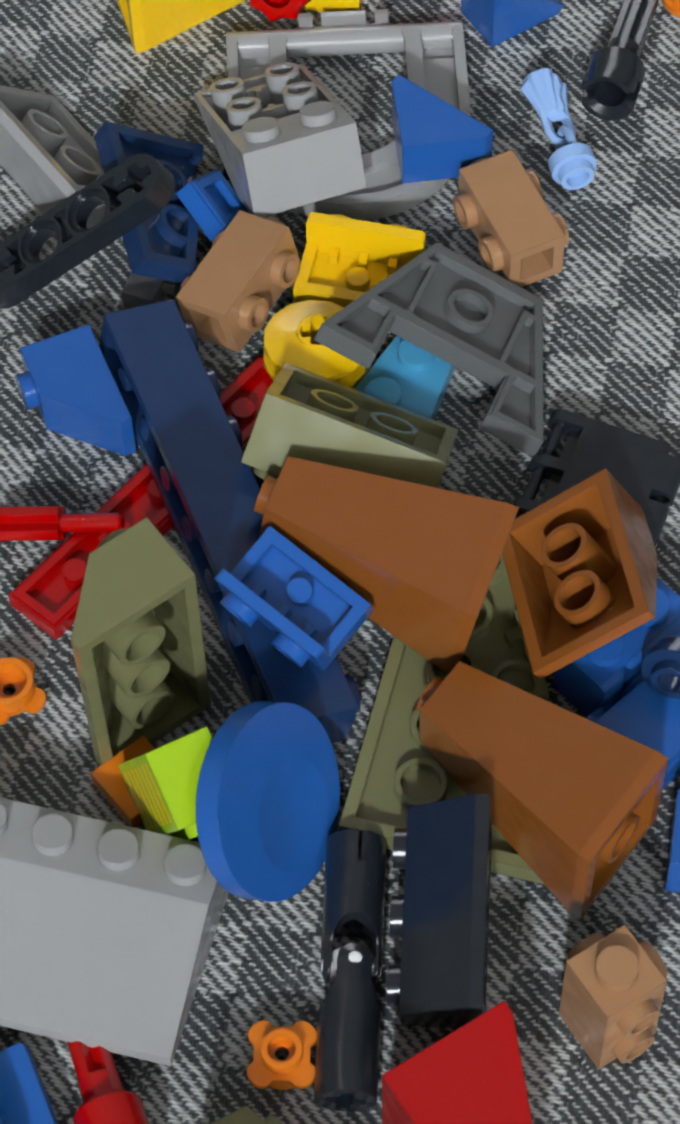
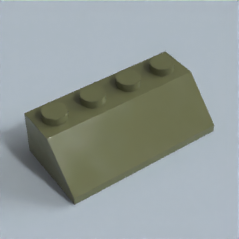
M147 517L128 529H118L110 533L101 541L97 549L89 553L71 636L97 768L112 759L113 756L144 735L151 744H154L211 706L195 573Z

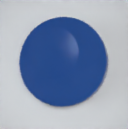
M256 701L236 710L224 721L213 737L204 757L196 793V827L199 844L205 862L216 881L225 890L237 897L266 902H278L289 899L301 892L314 879L325 861L326 839L330 834L335 833L340 806V778L331 740L320 721L309 710L300 705L287 702Z

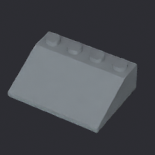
M0 797V1026L70 1043L80 1041L91 1048L101 1046L112 1053L171 1066L228 897V891L211 874L203 857L199 842Z

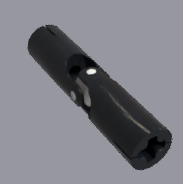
M359 829L337 831L330 834L326 839L321 972L324 983L328 984L330 979V988L327 997L318 1010L314 1102L329 1110L347 1112L373 1108L377 1104L380 1008L377 1002L375 986L381 976L386 839L375 832L362 830L360 850H358ZM350 935L366 942L368 948L354 942L348 943L332 952V941L338 936Z

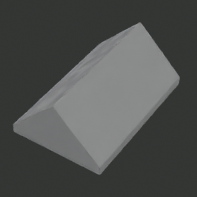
M0 85V165L44 214L104 175L95 140L54 95ZM105 204L97 206L90 213L86 223L87 229L95 227L102 220L106 210Z

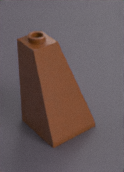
M287 456L278 479L269 475L266 476L258 494L254 512L263 515L259 538L269 526L274 528L369 602L374 609L368 617L442 671L450 673L455 665L462 660L519 507L497 500Z
M459 661L444 680L440 677H435L420 696L417 703V711L420 712L419 740L467 796L490 794L492 824L567 911L581 920L656 821L669 758L650 747Z

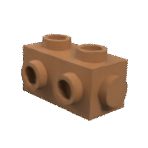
M513 149L493 157H482L470 165L460 168L458 195L453 197L454 211L462 228L465 230L471 228L478 239L479 253L486 269L493 273L497 272L499 276L519 287L561 273L563 270L564 247L569 244V233L566 223L559 212L554 211L551 213L543 200L542 188L537 175L530 168L524 169Z
M239 210L226 229L216 236L210 251L193 274L185 278L179 293L175 297L184 320L190 321L194 326L197 338L240 353L253 333L258 332L263 327L268 312L283 291L293 285L300 270L301 261L290 228L276 218L268 216L262 218Z
M623 925L606 937L602 932H596L584 938L569 952L565 965L559 1016L598 1070L616 1058L622 1064L630 1062L644 1053L654 1043L655 1037L653 1035L656 1033L659 1016L661 1015V1007L667 984L665 979L667 978V969L658 952L647 941L638 943L626 925Z

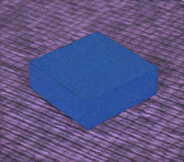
M218 169L189 182L176 193L211 242L214 241L221 231L226 229L239 210L250 213Z

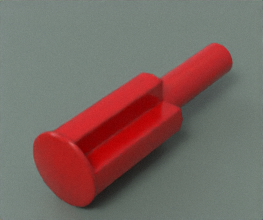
M0 505V543L4 541L65 540L67 532H114L118 529H123L125 525V519L121 513L67 514L64 506L4 507Z

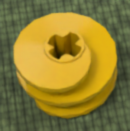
M305 300L289 304L272 316L264 329L263 359L265 369L273 381L284 363H288L350 388H356L371 369V366L367 369L314 340L321 324L345 307L330 301Z

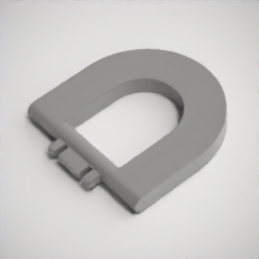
M388 9L374 10V23L372 24L366 23L365 10L321 12L320 26H313L312 13H298L297 27L299 29L226 32L227 78L237 77L244 80L265 74V70L268 67L287 62L288 58L403 52L406 79L470 116V93L463 21L389 24L390 13ZM394 139L388 145L376 151L362 154L367 188L290 210L308 216L310 212H317L328 215L342 214L352 219L363 221L376 220L404 212L419 205L439 191L450 179L402 183Z

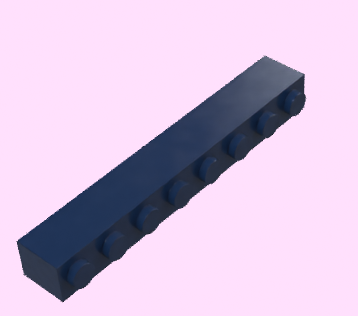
M174 299L105 313L99 347L132 417L134 435L250 702L274 701L300 705L309 710L320 721L331 743L346 740L356 713L360 710L361 699L354 678L349 673H343L337 658L335 657L325 671L321 670L309 659L300 668L270 643L277 635L258 619L251 627H248L220 603L226 594L214 578L222 568L231 573L259 538L263 515L254 512V507L263 484V479L254 473V467L241 463L244 453L242 451V435L239 425L234 417L226 416L220 402V388L217 377L211 368L205 369L198 354V339L194 326L190 321H183Z

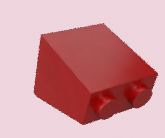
M505 1001L501 1002L383 1074L382 1124H532L513 1012Z

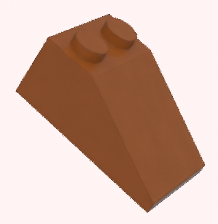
M606 468L514 520L502 555L532 671L539 679L554 673L656 618L657 552L647 520L640 505Z

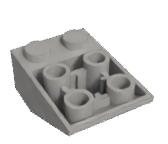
M291 62L278 63L268 67L265 70V74L244 80L237 77L220 79L212 83L210 89L194 93L195 102L234 190L250 214L265 217L367 188L356 121L303 64L297 65Z

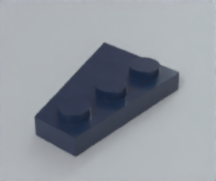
M105 121L94 135L104 174L129 157L147 153L167 167L175 178V189L169 203L160 212L122 236L132 274L182 284L185 278L195 270L198 224L176 193L189 182L197 179L196 166L203 158V145Z

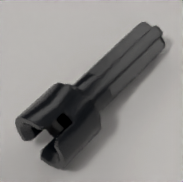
M624 0L608 46L597 50L591 57L580 89L584 90L582 96L583 107L594 116L606 120H620L628 116L634 109L645 77V67L640 59V54L659 0Z

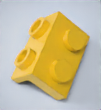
M310 212L306 221L307 243L300 263V270L293 287V303L305 300L330 301L342 307L348 306L425 251L426 233L400 224L386 225L352 219L342 214L328 215Z

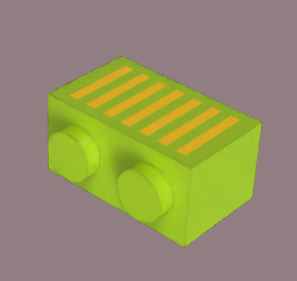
M207 726L118 765L131 797L140 811V817L147 831L160 834L169 833L170 836L182 839L188 838L189 840L198 836L196 827L197 785L204 757L212 741V736Z

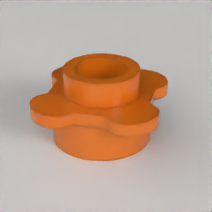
M26 657L0 658V725L6 724L10 717L23 712L36 714L46 705V694L42 689L37 688L33 678L36 672L35 665ZM9 687L16 689L12 695L4 694V690Z
M262 1020L250 1028L248 1040L254 1047L253 1062L247 1067V1078L253 1086L259 1089L268 1087L277 1090L305 1089L315 1081V1066L311 1063V1047L317 1042V1032L310 1023L298 1021L293 1026H273L269 1021ZM284 1049L288 1051L289 1056L285 1060L277 1059L275 1054L278 1050Z

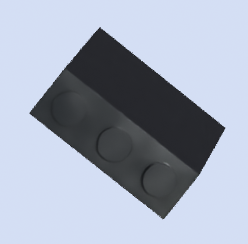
M473 794L408 807L407 828L395 827L393 869H405L404 896H391L390 937H402L401 965L388 964L387 1006L399 1007V1018L402 1026L460 1028L486 1012L492 848L490 794Z

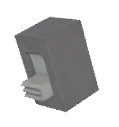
M131 273L122 290L124 309L165 301L168 294L176 296L180 289V283Z

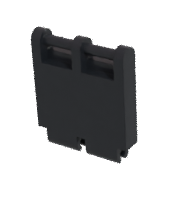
M553 410L548 420V426L551 431L542 452L537 453L530 461L529 470L532 472L523 496L515 498L512 505L519 507L515 519L606 468L643 509L654 546H656L667 519L669 507L672 506L680 487V458L669 455L670 444L566 410ZM562 435L568 436L560 457H554L553 455ZM543 479H548L549 482L540 503L534 501Z

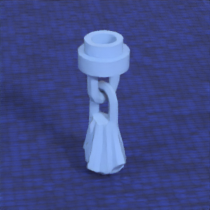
M551 68L538 69L529 73L523 79L520 90L526 100L536 110L546 136L555 144L556 151L548 160V167L552 178L567 190L581 189L590 184L594 179L597 161L592 148L585 143H578L576 140V130L568 110V87L566 83L562 82L558 74L552 72ZM561 121L563 125L559 127L556 134L552 123Z

